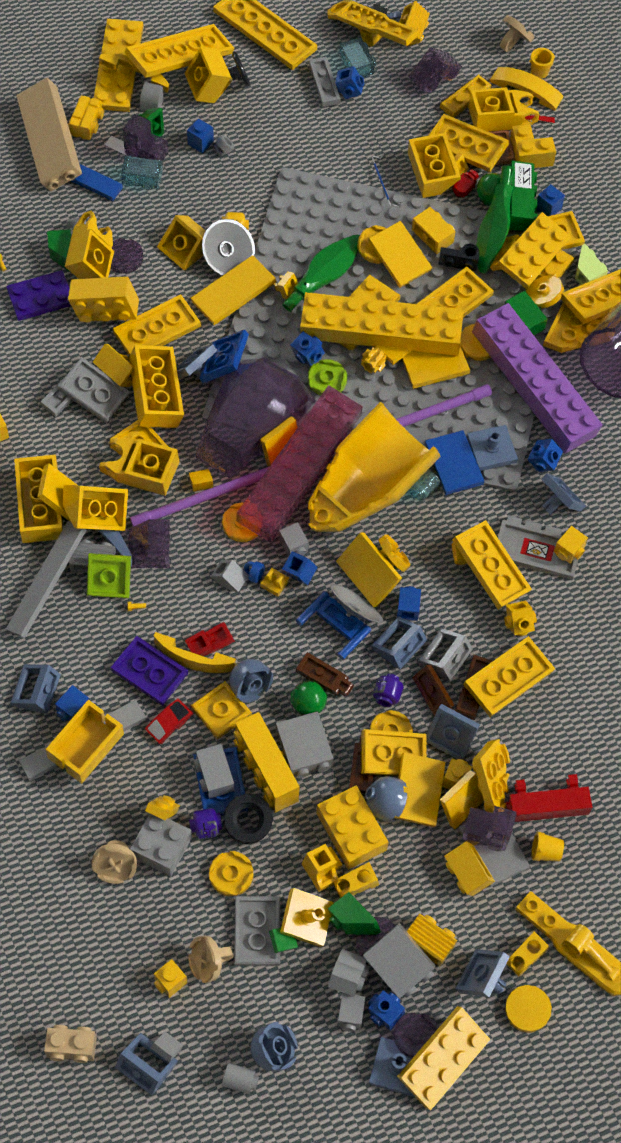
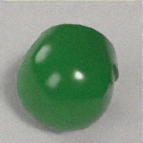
M485 174L477 184V194L482 203L487 206L491 205L496 184H500V174Z
M308 680L299 683L293 689L290 700L294 709L300 715H307L317 711L321 713L327 702V694L318 683Z

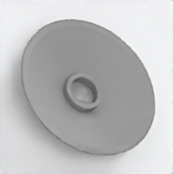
M221 219L212 223L205 231L202 239V252L208 265L218 274L224 275L254 255L255 244L250 232L241 223L231 219Z
M338 584L330 585L333 594L347 611L346 615L348 617L353 615L375 623L383 622L381 614L358 594Z

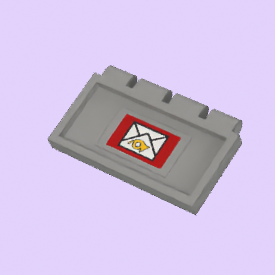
M508 515L507 521L502 520L498 539L516 565L573 580L578 560L575 558L570 564L559 559L556 553H554L556 543L562 537V529L546 525L544 531L541 530L542 524L526 520L525 525H521V518Z

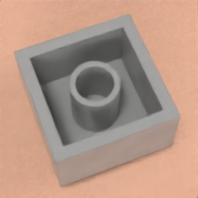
M149 814L130 850L135 854L138 861L171 877L192 839L191 829L170 819L163 820Z

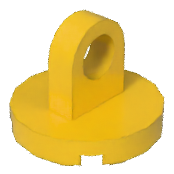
M387 534L379 538V543L382 547L380 552L393 567L396 566L405 572L410 567V561L403 551L399 552L400 549H397L399 546L391 536Z

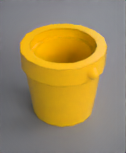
M537 48L531 53L529 60L531 63V74L541 79L548 76L555 58L552 51L547 48Z
M537 831L532 843V860L560 862L564 851V840Z

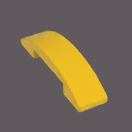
M114 53L100 54L99 64L117 71L118 66L122 65L142 74L127 55ZM162 74L150 77L152 84L163 86V91L168 93L169 83Z
M498 67L490 79L491 83L502 88L510 85L521 91L529 92L534 97L540 99L539 104L554 111L564 97L556 88L543 79L515 68Z
M157 632L154 634L156 647L163 654L189 669L207 673L232 672L236 666L235 658L216 652L214 658L210 659L177 648L175 638Z

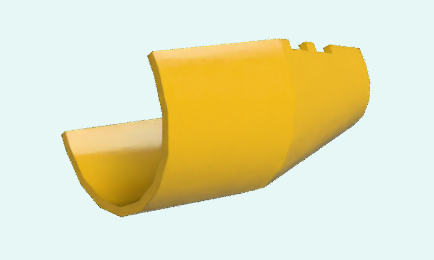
M380 402L337 446L336 454L331 464H328L325 476L322 481H319L308 502V510L310 511V523L308 524L310 528L316 532H341L394 504L441 457L438 450L434 446L429 450L422 445Z

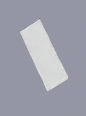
M113 136L105 143L106 146L133 159H136L142 151Z

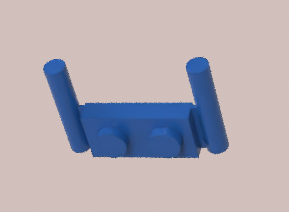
M325 591L296 619L297 624L302 626L317 612L320 618L348 639L349 642L337 654L342 660L372 631L368 625H365L353 615L348 617L346 615L347 611Z

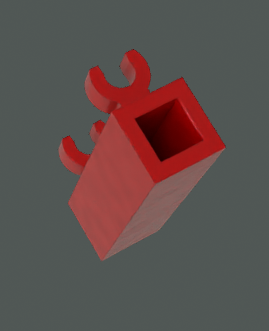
M577 774L568 775V779H566L568 789L526 793L525 779L516 780V784H514L516 794H510L508 801L505 802V812L507 816L510 815L511 823L589 815L593 808L589 786L578 787Z

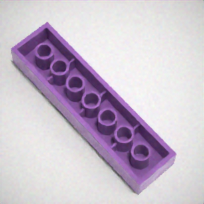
M509 303L477 319L472 333L565 454L597 436L603 424Z

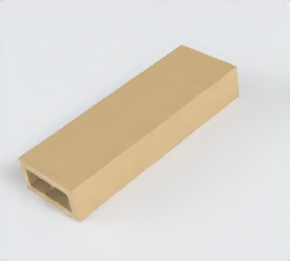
M45 78L16 96L40 183L51 192L80 176L82 171L58 88L50 79Z

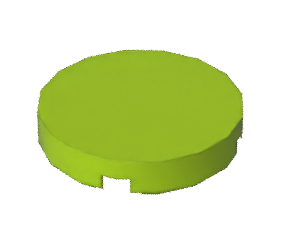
M329 359L320 360L319 363H314L308 371V385L314 393L320 396L332 397L338 395L347 384V372L337 361Z

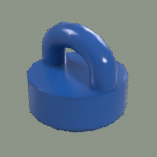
M252 561L245 563L244 571L249 575V581L258 583L262 579L265 571L263 563L258 561L255 563Z

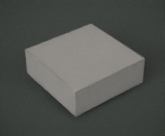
M164 1032L153 1043L151 1049L170 1062L182 1050L184 1045L167 1032Z

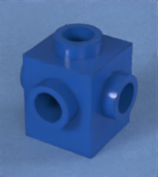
M352 66L337 72L335 84L338 92L345 99L362 94L364 79L362 75H359L356 68Z
M304 331L290 344L295 358L302 364L306 363L312 366L320 361L325 354L321 346L322 342L316 336L311 337Z
M553 439L537 440L527 460L538 472L554 471L563 451Z
M384 990L379 995L376 993L368 1002L370 1006L368 1008L369 1018L376 1025H383L389 1031L393 1029L405 1014V1008L400 1004L401 1000L392 992L387 994Z

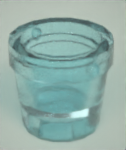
M427 470L408 492L415 499L424 501L439 487L441 482L435 474Z

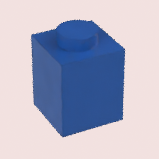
M199 118L187 130L188 145L202 154L214 142L213 127Z
M550 184L538 195L536 210L540 213L543 212L546 216L557 214L562 209L565 195Z
M292 551L282 570L291 578L308 585L318 567L310 559Z
M413 586L400 587L397 617L418 621L421 589H416Z
M72 685L55 703L57 716L64 722L70 721L89 700V697Z

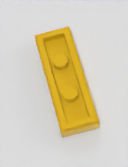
M478 74L440 103V109L454 118L469 106L471 90L491 89L492 85Z

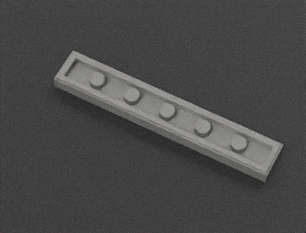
M69 521L66 523L6 627L9 633L22 638L26 637L87 529L74 528Z
M136 700L109 713L111 717L123 725L124 731L146 720V716ZM48 746L19 760L29 781L58 767L47 758L46 748Z

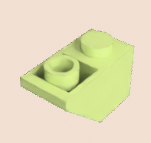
M583 244L581 247L575 279L580 285L605 276L608 272L606 265L599 261L595 252L589 249L586 244Z

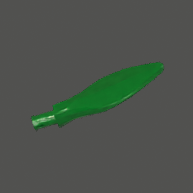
M511 166L501 167L500 184H496L493 200L478 231L476 246L479 249L478 269L483 274L492 265L509 231L511 221L510 201L514 191V187L511 186L514 168Z
M352 235L334 242L318 252L310 262L305 275L293 288V293L282 303V306L288 312H292L301 300L304 301L305 292L313 293L344 275L355 260L360 235Z

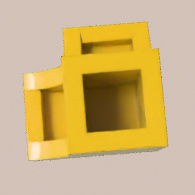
M326 844L306 853L302 862V866L318 892L333 885V882L338 879L336 871L343 866L333 848L327 847Z

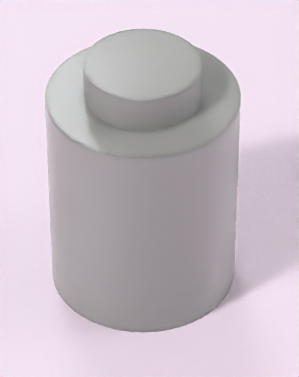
M228 1063L222 1086L250 1094L251 1090H256L259 1077L255 1076V1070Z

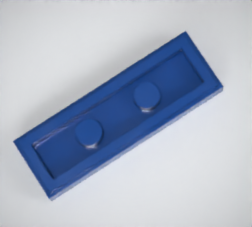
M80 164L82 174L71 180V182L111 201H114L123 189L121 183Z

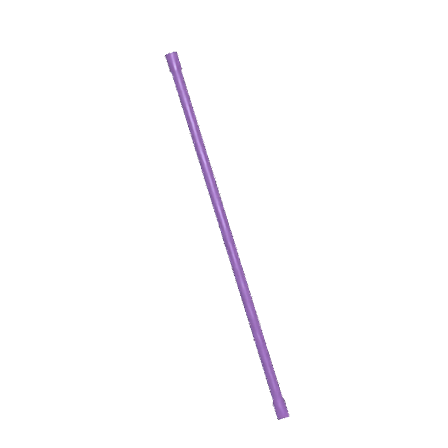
M486 384L396 420L405 427L466 403L491 396L492 391L490 386ZM344 439L154 510L130 517L131 524L134 529L141 527L156 519L333 454L337 446Z

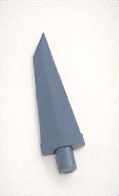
M96 529L112 546H115L116 551L120 555L131 556L132 567V554L119 531Z

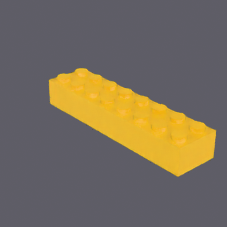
M305 292L300 334L304 331L311 337L316 336L320 341L372 347L380 345L409 348L410 351L458 356L464 309Z

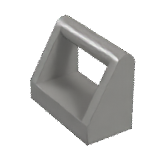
M441 628L419 658L418 663L424 667L432 665L438 676L451 681L473 648L466 636ZM444 638L452 642V645L439 663L429 660Z

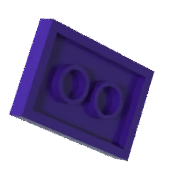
M63 270L6 286L18 321L71 306L68 300L70 289Z
M138 636L133 639L110 667L113 673L162 706L188 675L186 668Z

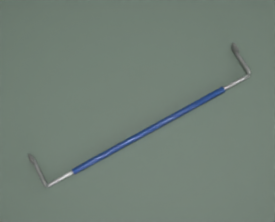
M374 162V166H375V168H376V171H377V174H378V176H379L380 182H381L382 187H383V189H384V192H385V195H386V197H387V200L389 201L388 194H387L386 189H385V187H384V184H383V181H382L381 176H380V174H379V171H378V168H377V166H376V163Z

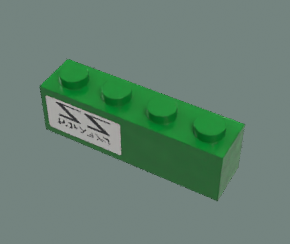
M512 161L511 167L514 170L511 186L514 187V191L510 201L511 221L509 230L526 231L537 218V213H534L537 208V199H534L537 194V185H534L537 180V172L534 171V163Z

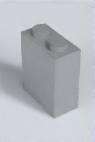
M318 711L276 723L277 737L284 753L285 761L294 777L304 778L311 772H325L333 766L334 758Z
M400 923L363 954L365 959L399 999L403 995L406 998L409 997L417 989L415 985L422 980L425 983L435 974L432 971L435 969V964Z

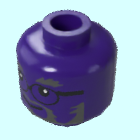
M394 674L381 676L377 679L373 690V697L379 705L392 707V705L399 703L404 686L399 681V677Z
M213 808L195 811L193 819L189 820L191 832L196 833L198 839L218 836L219 830H222L220 812L216 813Z

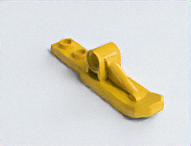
M343 0L327 10L328 19L342 21L360 30L363 42L369 47L374 46L383 37L404 46H408L418 37L417 29L389 19L386 14L352 0Z
M530 891L515 910L551 939L556 950L599 987L612 996L621 995V962L594 940L593 933L582 924L575 925L567 922Z

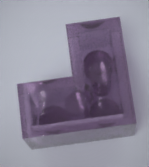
M430 47L408 77L422 91L432 93L442 79L452 81V79L456 78L462 66L448 52Z
M134 114L122 129L125 154L130 158L142 161L148 166L158 168L168 154V141L151 133V121Z
M497 806L494 807L493 813L470 807L462 839L473 845L482 844L488 846L493 851H506L517 812Z

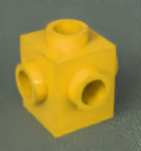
M526 600L506 605L507 616L504 617L507 629H510L517 636H524L528 632L535 631L536 614L534 610L532 611V607Z

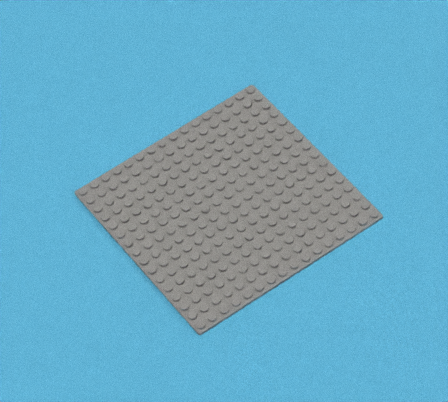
M281 168L253 256L276 278V283L280 282L279 276L285 275L287 271L293 272L299 283L314 256L328 245L352 235H361L364 229L377 225L388 228L401 221L432 266L431 271L399 288L383 263L375 264L368 262L361 256L358 250L354 262L344 275L313 293L349 297L370 274L400 294L398 302L417 304L463 269L438 265L440 253L436 254L411 230L413 218L429 207L435 212H439L442 218L448 224H451L456 231L454 243L447 248L461 251L465 244L471 243L476 245L478 231L487 212L386 190L389 197L388 201L384 189L299 170ZM509 230L507 237L513 235L521 236L525 231ZM573 248L564 249L562 251L571 255ZM477 265V270L473 272L494 290L493 296L463 318L461 332L465 327L475 324L477 319L504 306L506 300L526 291V289L502 269L493 271L489 268L483 274L479 271ZM568 269L560 278L563 287L565 284ZM272 285L235 311L228 336L241 330H246L249 336L237 371L213 380L203 412V420L266 435L292 416L296 419L301 443L322 447L346 438L380 402L397 419L488 384L492 391L491 396L466 403L404 428L425 446V440L464 430L467 438V433L506 425L518 457L517 463L483 470L481 474L486 486L513 492L518 489L535 414L492 358L476 361L471 357L465 356L470 368V374L413 389L402 359L394 365L386 359L384 363L386 366L381 372L377 370L376 373L371 374L361 366V359L363 358L362 354L367 349L371 350L372 346L358 345L353 350H348L340 343L321 341V346L325 352L321 360L337 361L347 372V384L344 390L338 395L323 397L314 393L308 385V371L311 366L306 363H300L295 358V354L290 347V344L300 335L303 300L299 302L292 312H288L282 306L286 299H283L281 293L276 291L274 285ZM561 299L548 308L541 309L539 307L548 319L545 330L534 335V337L548 354L550 348L544 347L543 343L558 314ZM433 465L426 471L437 474Z

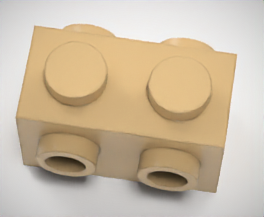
M54 1025V1028H47L44 1052L53 1061H64V1059H73L77 1063L94 1061L97 1039L95 1031H91L89 1027H77V1030L68 1029L65 1025Z

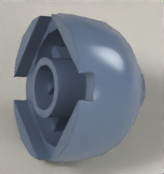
M256 659L241 661L233 668L229 677L231 690L243 703L258 700L260 696L257 694L263 690L267 692L273 683V673L264 663Z
M385 776L378 778L367 788L365 794L366 802L374 817L386 822H394L392 819L402 814L407 800V793L404 792L403 786H407L403 780Z
M273 1022L259 1028L252 1037L250 1044L253 1060L266 1071H281L291 1067L296 1061L294 1054L295 1049H298L295 1035L287 1025L282 1026L278 1024L279 1022Z

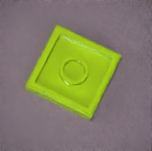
M89 553L87 596L129 598L131 556Z

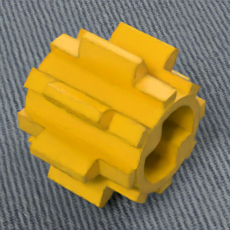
M373 347L371 350L367 349L362 354L361 366L369 373H376L377 370L381 372L386 366L384 363L387 356L377 347Z

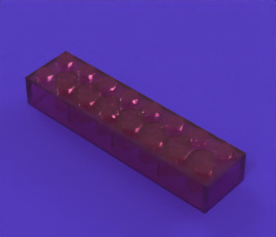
M328 385L237 512L236 521L271 543L335 454L337 446L347 437L361 417L363 406Z

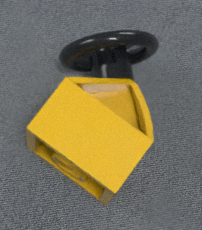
M200 47L184 73L196 101L215 103L230 83L241 77L247 87L250 86V81L236 51L232 52L235 65L227 67L219 49Z

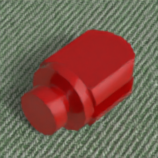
M472 169L469 172L462 173L460 175L461 179L453 185V192L456 196L464 198L477 184L476 180L479 178V175Z

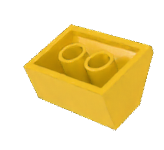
M445 132L409 139L408 156L422 198L441 195L461 179Z
M64 485L62 506L74 528L125 531L128 489Z

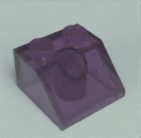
M149 519L129 529L128 549L132 554L131 568H170V519Z

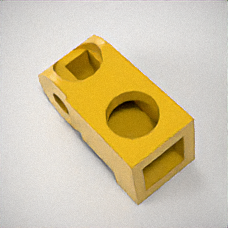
M370 862L339 877L333 882V885L341 898L348 892L354 896L369 888L372 889L378 886L379 882Z
M534 931L510 956L506 965L519 977L548 950L549 945Z

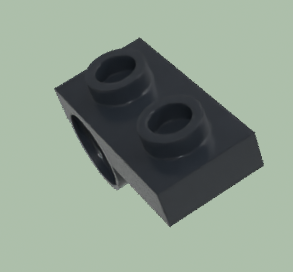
M471 243L465 244L461 251L441 247L438 265L460 269L468 267L472 271H476L479 249Z

